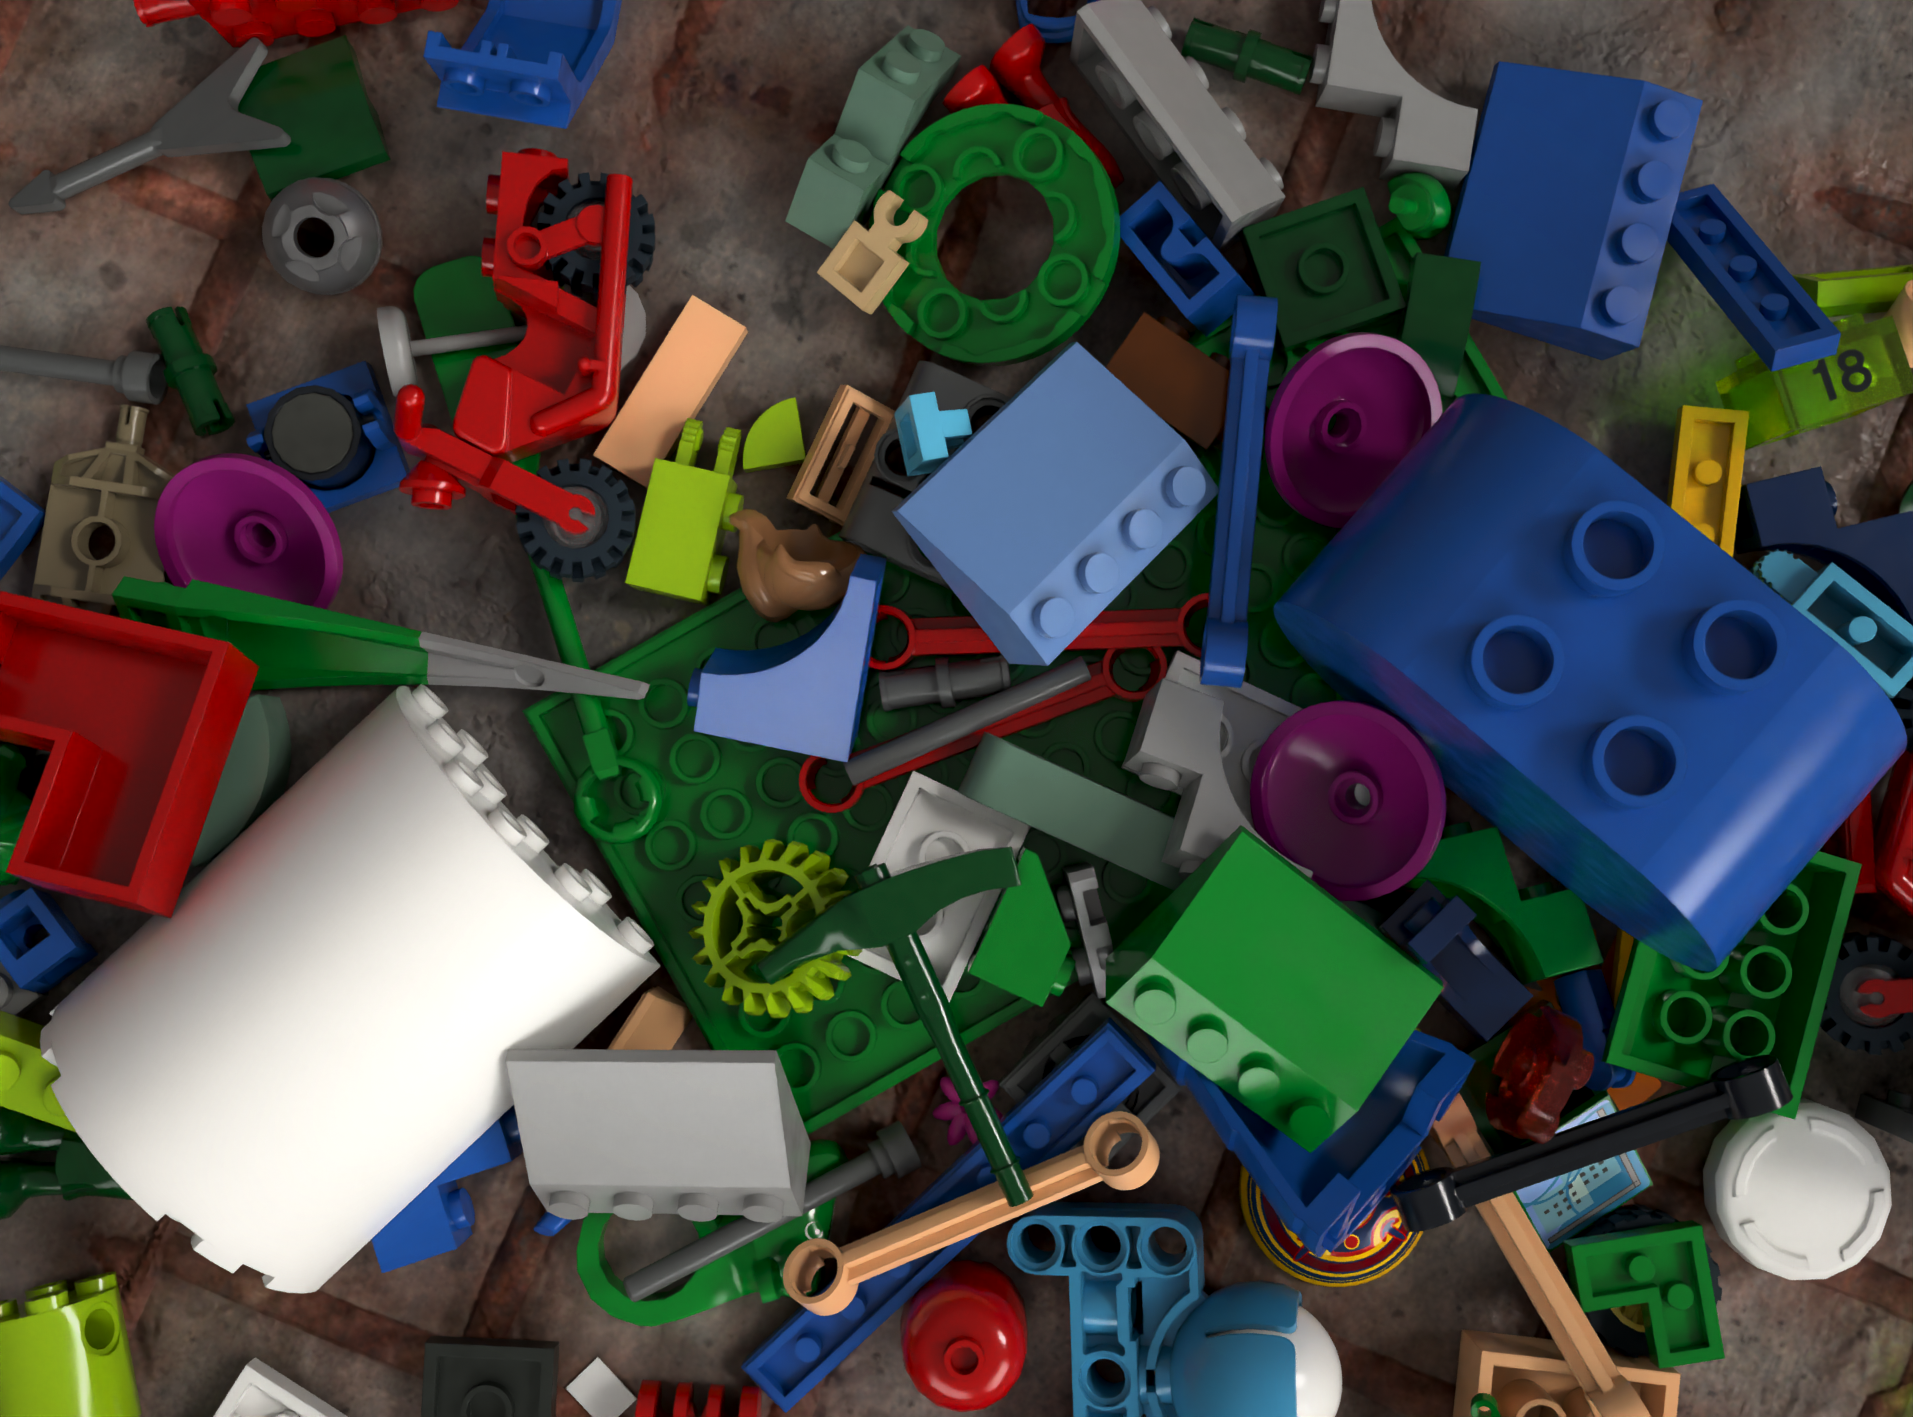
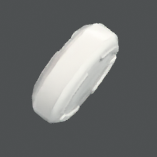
M1805 1098L1800 1099L1795 1120L1770 1112L1752 1118L1731 1119L1714 1138L1703 1169L1704 1203L1719 1237L1745 1261L1759 1269L1789 1280L1827 1279L1857 1265L1881 1238L1892 1206L1890 1170L1875 1138L1850 1115Z

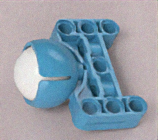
M1051 1202L1023 1214L1009 1231L1006 1245L1009 1257L1015 1266L1025 1273L1034 1275L1069 1276L1073 1417H1143V1414H1146V1417L1336 1416L1342 1395L1341 1363L1328 1332L1312 1314L1302 1308L1301 1292L1285 1284L1256 1280L1237 1282L1214 1291L1208 1296L1203 1291L1205 1273L1202 1224L1196 1214L1185 1206L1149 1203ZM1039 1224L1048 1228L1055 1238V1250L1044 1251L1035 1247L1029 1239V1225ZM1102 1225L1114 1230L1120 1239V1250L1109 1253L1096 1247L1092 1241L1091 1228ZM1161 1227L1176 1229L1185 1238L1187 1250L1179 1254L1165 1252L1156 1242L1155 1230ZM1138 1281H1142L1143 1324H1139ZM1100 1359L1113 1360L1124 1371L1125 1380L1119 1383L1106 1381L1097 1372L1095 1361Z

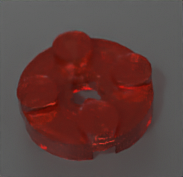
M1548 1005L1539 1006L1543 1012L1541 1017L1526 1013L1516 1022L1506 1036L1491 1070V1073L1502 1078L1498 1097L1487 1092L1485 1104L1488 1120L1493 1127L1516 1138L1531 1139L1540 1144L1547 1143L1554 1136L1559 1125L1560 1112L1567 1103L1572 1090H1579L1588 1082L1594 1067L1593 1053L1583 1049V1032L1577 1019Z

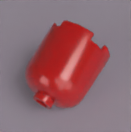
M951 1260L904 1303L900 1319L904 1368L918 1392L935 1405L957 1412L985 1409L1006 1396L1021 1376L1027 1354L1028 1341L1024 1299L1008 1275L989 1262L983 1261L978 1263L970 1260L953 1262Z

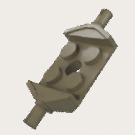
M120 404L116 443L106 441L104 448L68 454L54 462L31 598L120 617L112 593L124 576L152 582H165L166 571L159 558L155 542L154 519L162 491L175 474L151 458L144 456L145 449L141 448L144 438L147 414H149L148 409ZM108 525L115 535L114 549L107 557L96 560L89 551V538L97 528Z

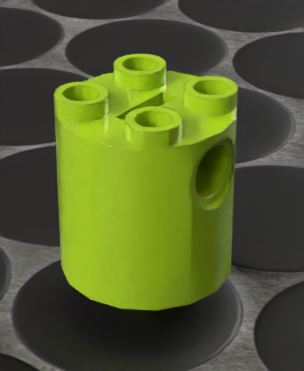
M106 1272L78 1280L74 1283L76 1290L68 1291L66 1280L54 1281L25 1290L26 1300L20 1305L17 1304V1298L0 1301V1417H140L142 1411L116 1272Z

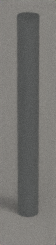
M1079 656L851 758L848 762H843V765L852 785L855 786L1091 680L1089 670L1083 658Z

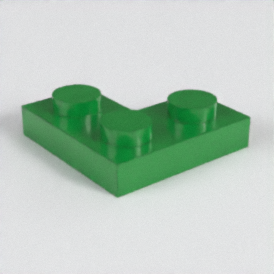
M1693 1220L1563 1240L1571 1290L1583 1312L1640 1304L1650 1362L1659 1369L1725 1358L1702 1225Z

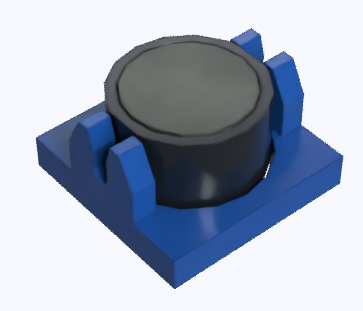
M366 361L246 404L255 427V431L250 432L246 438L248 446L255 453L259 454L262 459L284 468L301 480L317 496L328 513L398 488L400 481L410 472L401 444L394 432L393 422L372 365Z

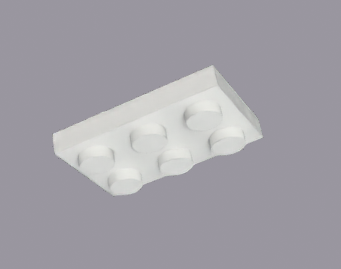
M913 771L869 866L876 863L877 865L886 863L889 872L892 873L945 856L977 849L1012 847L1014 858L1016 859L1031 826L978 803L946 785ZM1002 888L987 890L964 897L939 910L917 930L948 1002L952 998ZM886 946L862 949L863 952L858 956L847 955L901 980Z

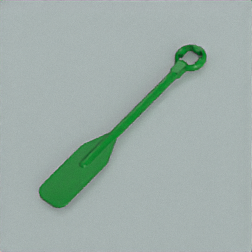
M466 256L433 266L424 271L417 279L413 290L414 301L426 339L516 326L511 310L503 307V303L497 301L492 277L482 276V257ZM520 342L431 354L452 423L473 359L480 355H487L493 359L504 356L516 348ZM541 452L512 462V464L537 476L536 471L539 470ZM527 553L561 663L590 670L563 581L550 576V572L543 568L540 570ZM571 693L584 734L582 738L591 763L577 781L573 794L574 814L582 829L597 841L612 845L632 843L646 835L658 820L662 807L661 786L653 771L641 761L618 754L599 696ZM623 768L634 770L641 776L635 783L639 792L640 802L649 803L646 815L639 823L633 817L623 822H615L613 833L603 831L594 823L600 817V813L596 808L595 798L587 797L590 785L596 777L601 781L620 776Z

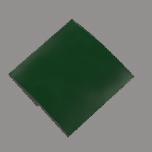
M346 35L261 65L239 103L238 112L279 126L291 137V142L286 147L250 150L265 192L271 201L285 187L298 180L312 177L336 180L391 160L379 115L368 98L356 52Z

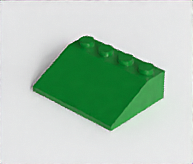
M1242 825L1106 958V1003L1309 1153L1313 1152L1358 1112L1444 988L1441 979Z
M1818 851L1719 967L1711 972L1700 971L1683 965L1634 938L1601 1061L1689 1087L1709 1080L1713 1072L1733 1062L1754 1056L1774 1055L1779 1060L1793 1099L1788 1104L1770 1113L1795 1120L1862 864Z

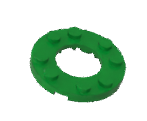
M986 104L962 109L934 122L920 132L899 154L903 158L893 171L884 191L879 188L870 217L869 229L874 224V208L877 201L884 193L891 190L904 200L901 207L894 214L895 226L905 223L914 210L928 219L924 233L913 242L903 243L897 251L910 264L882 300L890 315L907 334L911 335L928 349L954 361L974 366L993 367L1022 363L1039 357L1065 342L1089 319L1101 302L1113 276L1119 253L1120 215L1118 202L1108 173L1099 158L1073 130L1062 123L1044 115L1041 111L1014 104ZM1009 175L1029 182L1044 196L1053 217V246L1048 259L1041 266L1038 276L1027 288L1005 299L979 300L961 293L946 278L937 256V230L946 207L962 188L984 177Z

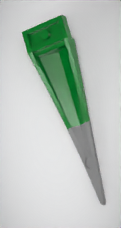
M124 576L112 593L120 618L230 642L259 666L251 690L314 686L422 684L532 689L640 700L645 698L650 684L195 579L191 580L187 588H183L166 582H152Z

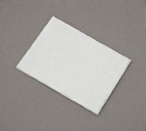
M599 1357L566 1387L568 1392L592 1417H619L637 1399Z

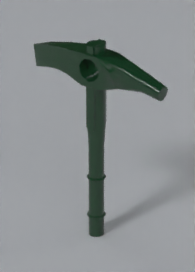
M1012 847L977 849L941 857L892 873L889 872L886 863L879 865L876 863L854 876L859 886L858 889L840 898L807 921L759 960L757 965L765 979L772 985L797 967L836 951L886 946L915 1011L935 1044L960 1098L959 1105L964 1107L991 1166L990 1173L995 1175L1009 1207L1023 1204L1031 1199L1034 1194L1019 1164L1021 1158L1016 1156L988 1096L989 1089H985L960 1035L947 996L917 933V930L939 910L964 897L987 890L1022 885Z

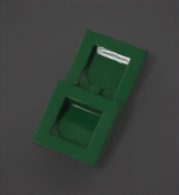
M1417 252L1411 261L1405 300L1406 308L1404 309L1403 320L1397 327L1396 340L1408 345L1421 356L1434 375L1441 398L1451 399L1455 393L1467 343L1481 262Z

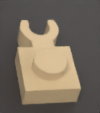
M891 190L884 193L877 201L874 208V224L868 230L865 226L854 220L817 271L822 278L862 311L871 315L910 264L897 253L898 249L903 243H910L918 239L924 233L928 224V219L914 210L905 223L895 226L894 214L901 207L904 200Z

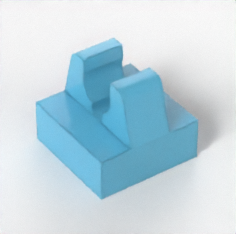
M935 391L909 395L894 413L907 477L934 472L949 457L947 450L960 447L964 443V438H970L973 435L968 410L939 411Z

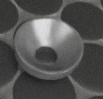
M317 177L298 180L285 187L272 200L265 212L262 238L266 255L274 269L287 282L301 290L319 295H334L350 291L361 285L373 273L379 262L383 247L379 218L370 202L359 191L344 182L331 178ZM308 218L322 219L333 230V247L323 257L308 255L298 244V228Z

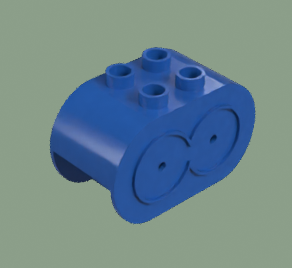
M1472 393L1456 398L1273 607L1276 621L1293 647L1343 699L1377 705L1403 719L1426 742L1440 768L1444 785L1494 827L1497 826L1503 835L1603 917L1655 951L1700 971L1711 972L1719 967L1900 758L1907 746L1905 726L1891 700L1865 668L1838 642L1596 447L1548 417L1497 396Z

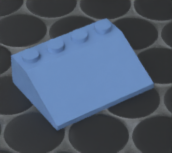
M1076 341L1069 343L891 512L1009 664L1048 666L1218 494V486L1186 440Z

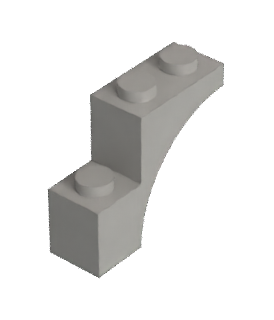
M1321 0L1318 21L1328 23L1325 45L1317 43L1315 46L1314 58L1309 72V83L1319 84L1315 107L1381 117L1373 148V155L1382 157L1379 179L1390 181L1399 174L1420 172L1432 175L1445 190L1453 191L1469 172L1478 109L1463 106L1442 98L1418 83L1403 69L1383 40L1373 13L1371 0Z
M1162 678L1144 697L1123 764L1124 767L1140 772V780L1150 786L1171 791L1177 790L1178 787L1183 788L1161 862L1180 868L1178 875L1186 880L1240 825L1276 851L1246 820L1228 786L1220 753V725L1225 701ZM1281 855L1311 879L1313 871Z

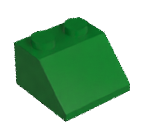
M1021 846L1015 862L1022 885L1001 889L968 961V973L1043 1007L1049 993L1057 997L1061 996L1073 972L1076 960L1072 959V955L1068 953L1071 943L1039 856L1033 850Z

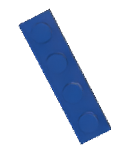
M1714 184L1680 192L1667 238L1668 243L1770 371L1773 372L1835 355L1841 335L1840 331Z

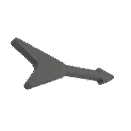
M251 38L161 117L149 132L60 173L53 174L49 170L42 171L10 199L8 205L22 215L62 211L66 206V199L163 155L166 157H182L288 146L291 142V137L282 128L238 112L239 103L268 54V48L258 38Z

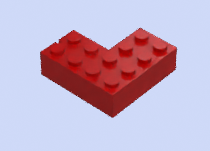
M0 591V740L51 752L6 873L45 889L171 919L259 666L230 642Z

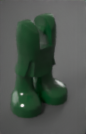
M0 1106V1155L33 1150L57 1151L55 1163L14 1157H0V1220L11 1217L27 1199L39 1196L63 1195V1199L66 1201L85 1196L133 1200L109 1175L76 1132Z

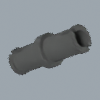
M1002 654L1000 656L951 663L949 657L935 658V665L888 672L886 670L879 671V687L884 712L892 711V709L941 703L943 709L956 707V700L991 696L1012 687L1009 664Z

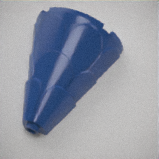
M1414 1030L1358 1112L1313 1152L1309 1153L1143 1031L1179 1086L1188 1087L1226 1148L1234 1151L1286 1228L1295 1233L1304 1246L1320 1258L1326 1250L1331 1253L1343 1243L1395 1185L1422 1149L1420 1144L1428 1136L1434 1120L1441 1121L1450 1108L1476 1062L1465 1052L1458 1050L1452 1043Z

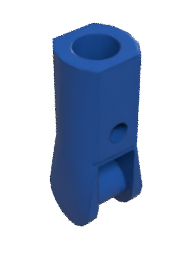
M1602 969L1584 970L1553 981L1570 1037L1573 1040L1578 1072L1583 1084L1594 1091L1607 1090L1610 1087L1625 1088L1629 1086L1635 1079V1071L1601 1061L1615 1012Z

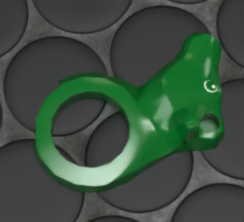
M826 1139L810 1141L811 1147L806 1183L848 1161L844 1150L836 1141ZM837 1197L694 1271L685 1283L666 1292L653 1293L637 1302L630 1300L623 1281L614 1275L605 1258L604 1234L609 1218L613 1213H588L583 1219L577 1243V1272L590 1299L612 1317L638 1326L653 1327L677 1321L754 1292L760 1293L763 1304L777 1300L781 1296L791 1298L783 1283V1270L787 1258L798 1245L807 1240L815 1238L830 1239ZM717 1215L711 1221H692L700 1239L744 1215ZM825 1266L815 1273L811 1283L812 1291L807 1292V1296L819 1290L825 1277Z

